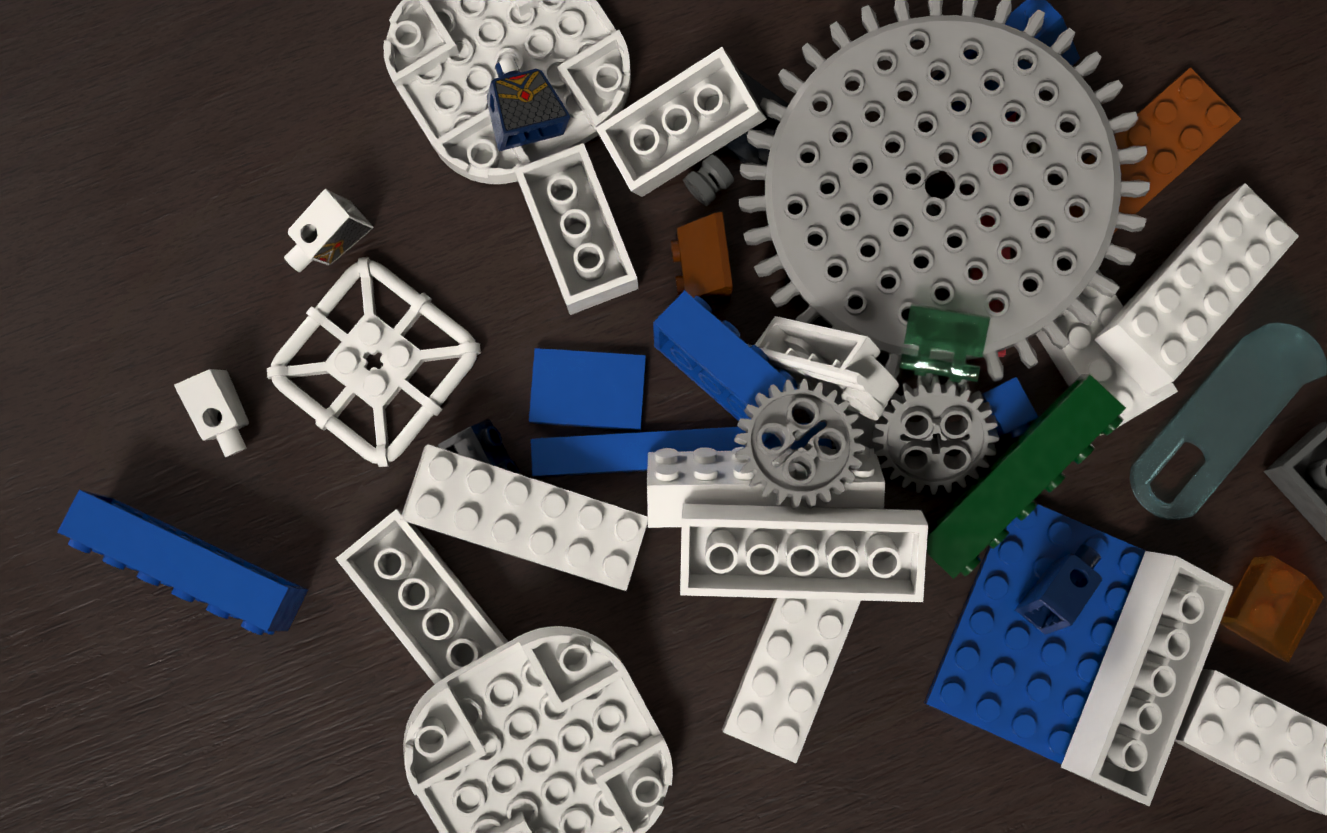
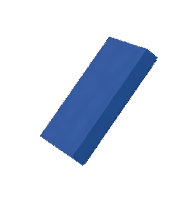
M535 348L529 423L641 431L646 355Z

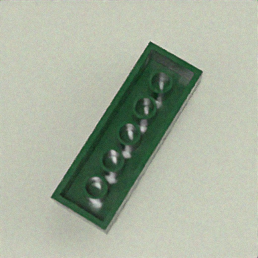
M1081 374L996 459L980 478L928 528L926 553L953 579L959 573L967 576L981 562L979 554L988 545L994 549L1009 534L1007 526L1016 517L1022 521L1036 508L1038 504L1034 499L1044 489L1050 493L1066 478L1062 471L1072 461L1077 465L1084 461L1095 449L1091 443L1100 434L1108 436L1123 422L1124 419L1120 414L1126 407L1090 374Z

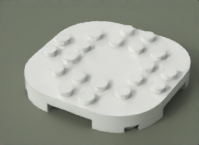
M402 0L389 20L391 25L387 39L384 40L383 49L386 67L394 85L439 157L452 170L473 181L486 184H507L518 181L514 169L576 145L585 144L598 136L596 127L621 112L629 95L631 69L626 42L620 30L616 31L597 0ZM505 58H514L520 72L539 69L544 73L570 115V120L563 135L498 151L487 104V94L491 81L499 78L495 70V65Z
M544 627L526 632L443 678L432 686L418 701L409 717L404 733L403 754L410 788L413 794H417L439 833H645L662 813L665 807L663 801L668 786H672L673 767L669 748L620 658L610 646L598 637L571 627Z

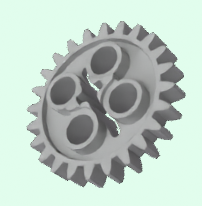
M934 375L931 385L926 386L921 377L918 378V388L912 389L908 384L904 383V395L900 396L894 393L890 398L892 405L887 404L882 413L883 416H880L878 420H874V426L877 428L872 431L873 442H876L874 444V454L881 456L879 458L881 469L889 467V478L891 480L901 475V485L903 488L912 481L915 482L917 493L921 492L924 485H930L932 494H936L938 485H944L946 491L950 493L952 491V482L957 481L964 488L966 487L965 476L969 475L975 479L980 478L977 466L989 468L990 465L986 455H996L993 442L999 441L997 430L994 429L998 426L995 415H990L992 413L990 403H982L983 398L980 391L970 395V387L967 382L961 385L959 389H956L953 377L949 378L945 386L940 385L937 375ZM958 414L963 416L957 422L947 421V418L952 415ZM913 415H922L924 417L919 422L907 420ZM916 449L923 451L918 456H909L907 454L911 450ZM950 450H961V452L955 456L946 455V453Z
M803 379L798 389L794 390L791 381L786 380L783 392H780L773 384L768 389L770 398L768 399L759 392L755 397L758 407L748 404L744 410L751 419H740L737 424L739 428L746 431V433L737 434L734 438V442L745 445V448L738 450L735 454V458L747 459V463L741 468L740 472L741 474L753 472L755 476L749 486L754 487L762 483L765 487L761 497L766 498L771 492L776 493V505L778 506L786 497L791 499L792 509H796L799 506L801 499H805L809 509L813 508L816 505V496H819L821 501L827 504L831 501L830 490L837 495H841L845 491L840 480L850 484L855 480L856 477L849 469H859L862 466V462L853 455L860 454L865 450V446L854 443V440L864 434V430L852 429L851 426L859 416L858 414L846 416L844 411L848 407L849 401L837 405L834 402L837 395L836 390L832 391L827 397L822 395L823 383L819 382L815 389L810 391L808 390L807 380ZM799 408L805 410L810 416V423L807 425L798 424L792 417V410ZM820 421L826 423V427L815 434L804 448L801 447L796 450L779 467L772 465V462L784 454L795 440L798 441L803 438ZM766 433L775 434L781 441V448L771 450L765 447L762 442V435ZM827 438L833 441L836 446V454H824L818 446L819 439ZM799 463L804 466L807 471V478L801 481L792 478L788 471L789 464Z

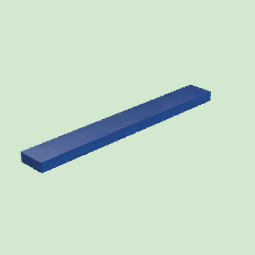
M819 422L803 438L798 441L795 440L790 448L792 450L804 448L815 434L826 427V423ZM798 423V424L807 425V424H809V423ZM739 427L531 439L532 476L551 477L647 471L648 452H656L663 448L675 449L678 452L694 451L698 448L732 451L738 447H745V445L734 442V438L737 434L746 433V431ZM773 434L763 444L768 449L781 446V441ZM819 439L818 446H826L832 449L830 439Z

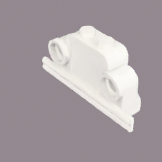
M775 316L755 344L768 356V363L771 366L776 367L778 372L780 370L786 371L798 383L797 388L803 379L807 380L808 390L813 391L819 382L823 383L822 395L827 397L832 391L836 390L837 395L834 402L837 405L849 401L846 410L860 413L872 420L880 418L888 401L899 387L897 380L876 360L880 354V349L868 336Z

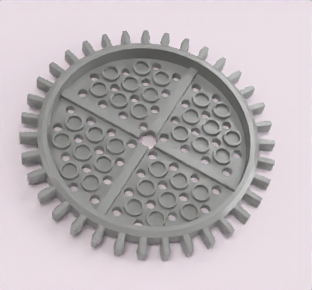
M895 0L894 13L898 22L883 27L879 26L876 13L869 5L862 7V24L867 31L866 34L851 41L845 28L836 21L830 25L832 40L840 50L828 59H825L818 49L808 42L802 47L806 62L815 69L805 82L799 79L793 72L786 69L780 71L778 74L780 82L786 89L795 93V96L788 107H784L776 101L763 98L760 103L763 113L780 121L775 135L766 134L758 130L748 131L747 139L751 145L756 148L770 150L767 165L755 163L741 164L740 173L742 177L749 180H765V195L740 198L739 207L741 211L749 213L766 211L769 225L753 228L743 233L747 245H758L766 241H773L777 251L775 256L762 260L754 266L758 277L769 276L779 269H784L790 279L789 284L776 290L771 296L772 302L776 307L787 304L794 296L800 294L809 307L797 316L795 321L812 324L818 317H821L832 326V329L868 336L880 349V353L889 355L885 369L895 379L899 375V364L902 359L920 361L921 368L918 378L921 377L926 386L931 385L934 377L932 369L934 362H952L954 367L953 378L957 388H960L961 385L968 381L969 377L966 360L984 357L987 363L988 374L993 381L1001 380L1004 367L999 359L998 352L1014 346L1019 353L1021 361L1028 368L1035 366L1038 363L1037 354L1030 345L1028 338L1041 330L1047 334L1054 346L1062 350L1070 343L1066 332L1055 321L1066 310L1070 311L1080 322L1088 326L1097 318L1092 308L1078 298L1087 286H1091L1102 295L1113 297L1120 288L1112 279L1104 277L1097 272L1103 258L1110 259L1120 265L1129 266L1135 259L1136 253L1128 248L1111 243L1115 228L1136 232L1141 231L1145 227L1146 218L1136 214L1119 212L1121 197L1137 198L1145 196L1150 190V182L1141 180L1122 181L1120 165L1135 164L1144 160L1147 155L1146 146L1117 149L1114 137L1115 133L1127 131L1133 127L1138 120L1136 112L1123 113L1113 119H1108L1102 107V104L1113 100L1120 93L1123 85L1119 80L1107 83L1101 89L1093 92L1084 78L1093 73L1102 58L1096 51L1086 56L1079 65L1072 67L1061 55L1070 48L1075 32L1068 28L1049 47L1035 38L1042 29L1045 12L1038 9L1029 18L1024 31L1005 25L1011 15V0H1001L996 8L993 21L974 17L978 5L977 0H963L961 16L942 15L943 0H929L928 9L930 16L910 18L907 0ZM923 41L925 44L919 50L913 49L910 45L913 42ZM973 49L977 52L978 56L970 60L964 56V52ZM1023 59L1032 64V67L1023 70L1018 66V62ZM883 60H888L892 63V67L888 70H881L878 64ZM935 70H941L944 72L945 77L942 80H934L931 77V73ZM989 80H994L998 83L999 87L994 91H990L985 88L984 84ZM849 81H857L860 84L859 88L855 91H849L845 86ZM1043 90H1048L1052 93L1053 98L1049 101H1043L1040 99L1039 93ZM902 91H909L912 94V98L909 101H902L898 98V95ZM818 101H824L827 104V108L822 112H818L813 108L814 104ZM955 101H962L966 108L963 111L957 112L952 109L951 105ZM875 111L880 115V118L875 122H870L865 118L868 112ZM1009 111H1015L1019 114L1020 119L1016 122H1010L1006 119L1005 114ZM927 121L932 124L933 128L929 132H922L918 126L921 122ZM1065 121L1071 122L1074 130L1066 133L1061 130L1060 124ZM837 132L847 134V139L841 143L836 142L833 137ZM976 132H982L986 135L987 139L982 143H977L972 139V135ZM890 142H896L900 145V149L896 153H890L886 150V145ZM1031 142L1038 143L1041 151L1036 154L1030 153L1026 145ZM806 152H811L815 155V159L810 163H804L801 160L802 155ZM944 152H948L954 159L951 163L944 164L939 160V156ZM1085 153H1091L1095 156V163L1085 164L1081 156ZM856 163H865L868 167L867 170L862 174L856 173L853 170ZM997 163H1003L1007 167V172L1002 175L996 174L993 166ZM939 171L947 172V175L953 179L955 184L953 193L944 199L931 197L925 189V181L931 175L939 173ZM910 173H916L920 176L921 180L913 185L906 181V177ZM1058 174L1062 179V183L1052 185L1048 182V176ZM832 183L835 186V190L831 194H824L821 192L823 184ZM963 184H970L973 186L974 192L971 195H963L959 188ZM879 193L885 194L888 201L883 205H877L873 201L875 195ZM1019 194L1025 195L1028 198V204L1026 206H1018L1014 202V197ZM793 203H799L803 206L802 211L797 215L789 212V207ZM936 204L941 208V213L937 216H931L926 211L927 207ZM1074 205L1080 206L1083 210V216L1078 218L1071 216L1069 208ZM851 214L855 217V221L852 225H843L841 223L842 216ZM985 215H990L994 218L995 224L992 227H985L981 224L980 219ZM897 225H904L908 228V233L903 237H899L894 234L893 230ZM1044 226L1049 230L1050 235L1044 239L1039 238L1035 233V229ZM813 234H818L823 240L820 245L812 246L808 243L809 237ZM958 236L962 241L961 246L958 248L950 247L947 243L948 238ZM866 245H871L876 251L873 256L864 257L861 254V249ZM1005 247H1011L1015 250L1016 257L1006 259L1002 256L1001 251ZM919 256H924L928 259L929 264L926 268L920 269L914 265V260ZM1061 258L1068 259L1071 263V268L1067 271H1062L1057 267V261ZM834 265L840 266L843 270L841 276L833 278L828 274L829 268ZM971 268H979L983 276L979 280H972L968 276V271ZM883 278H894L896 285L892 289L883 288L881 285ZM1027 279H1032L1037 283V289L1033 292H1028L1023 288V282ZM939 288H945L949 291L950 296L947 300L940 301L935 297V291ZM853 297H859L862 299L863 305L860 309L853 310L848 306L849 300ZM992 300H1000L1004 305V309L998 313L993 312L989 308V303ZM911 308L916 312V318L913 321H905L902 318L901 314L905 309ZM958 321H967L970 324V330L967 333L958 332L955 327Z

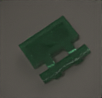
M911 303L904 344L919 346L918 356L902 353L899 368L914 370V375L925 377L926 373L950 377L949 381L961 383L962 379L977 382L980 367L967 365L965 360L966 355L983 357L990 317ZM931 349L954 352L953 362L929 358Z

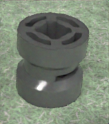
M710 154L702 161V167L698 171H691L683 178V182L701 204L708 206L716 199V193L719 190L727 189L734 183V178L722 161Z

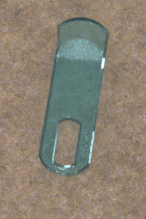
M1268 323L1244 336L1131 466L1130 483L1133 493L1140 504L1155 516L1167 520H1182L1194 516L1303 385L1327 375V360L1318 342L1301 328L1285 323ZM1185 442L1192 443L1203 452L1206 462L1171 504L1159 500L1152 492L1150 483Z

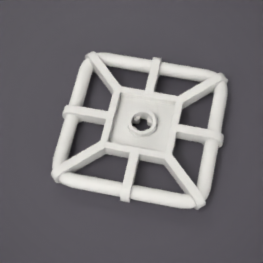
M369 257L358 258V262L351 265L342 274L315 308L311 306L306 312L308 317L275 355L271 367L267 368V378L272 379L273 384L281 393L316 420L315 424L320 429H328L364 459L378 464L379 467L390 466V462L397 459L405 451L433 415L438 416L443 410L440 406L473 367L477 355L481 354L480 343H476L473 336L466 329L431 303V297L424 292L419 294L382 264L371 261ZM373 276L411 305L408 312L394 329L376 316ZM361 277L364 315L353 329L346 334L326 317ZM424 315L460 345L419 350L405 339L404 336L419 317ZM320 325L341 341L325 362L287 366ZM382 353L380 361L383 363V366L380 369L373 367L370 371L367 370L368 361L366 358L370 354ZM461 357L429 398L408 382L423 362ZM329 373L346 387L330 407L325 409L288 378ZM402 389L422 406L389 446L385 409ZM355 395L359 396L373 408L376 448L337 418Z

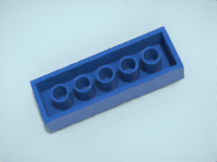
M79 490L58 530V533L70 538L69 546L90 554L93 551L104 555L102 561L122 570L127 567L139 571L136 577L152 585L159 586L161 583L174 587L171 594L189 602L197 600L208 603L206 610L219 617L228 619L231 616L236 619H242L241 627L258 635H263V633L273 635L275 631H288L308 591L306 588L110 496Z

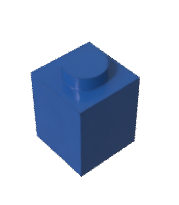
M1017 377L982 394V403L989 402L992 409L990 415H995L998 426L994 429L997 430L999 437L1008 434L1010 440L1014 439L1029 427L1028 423L1038 417Z

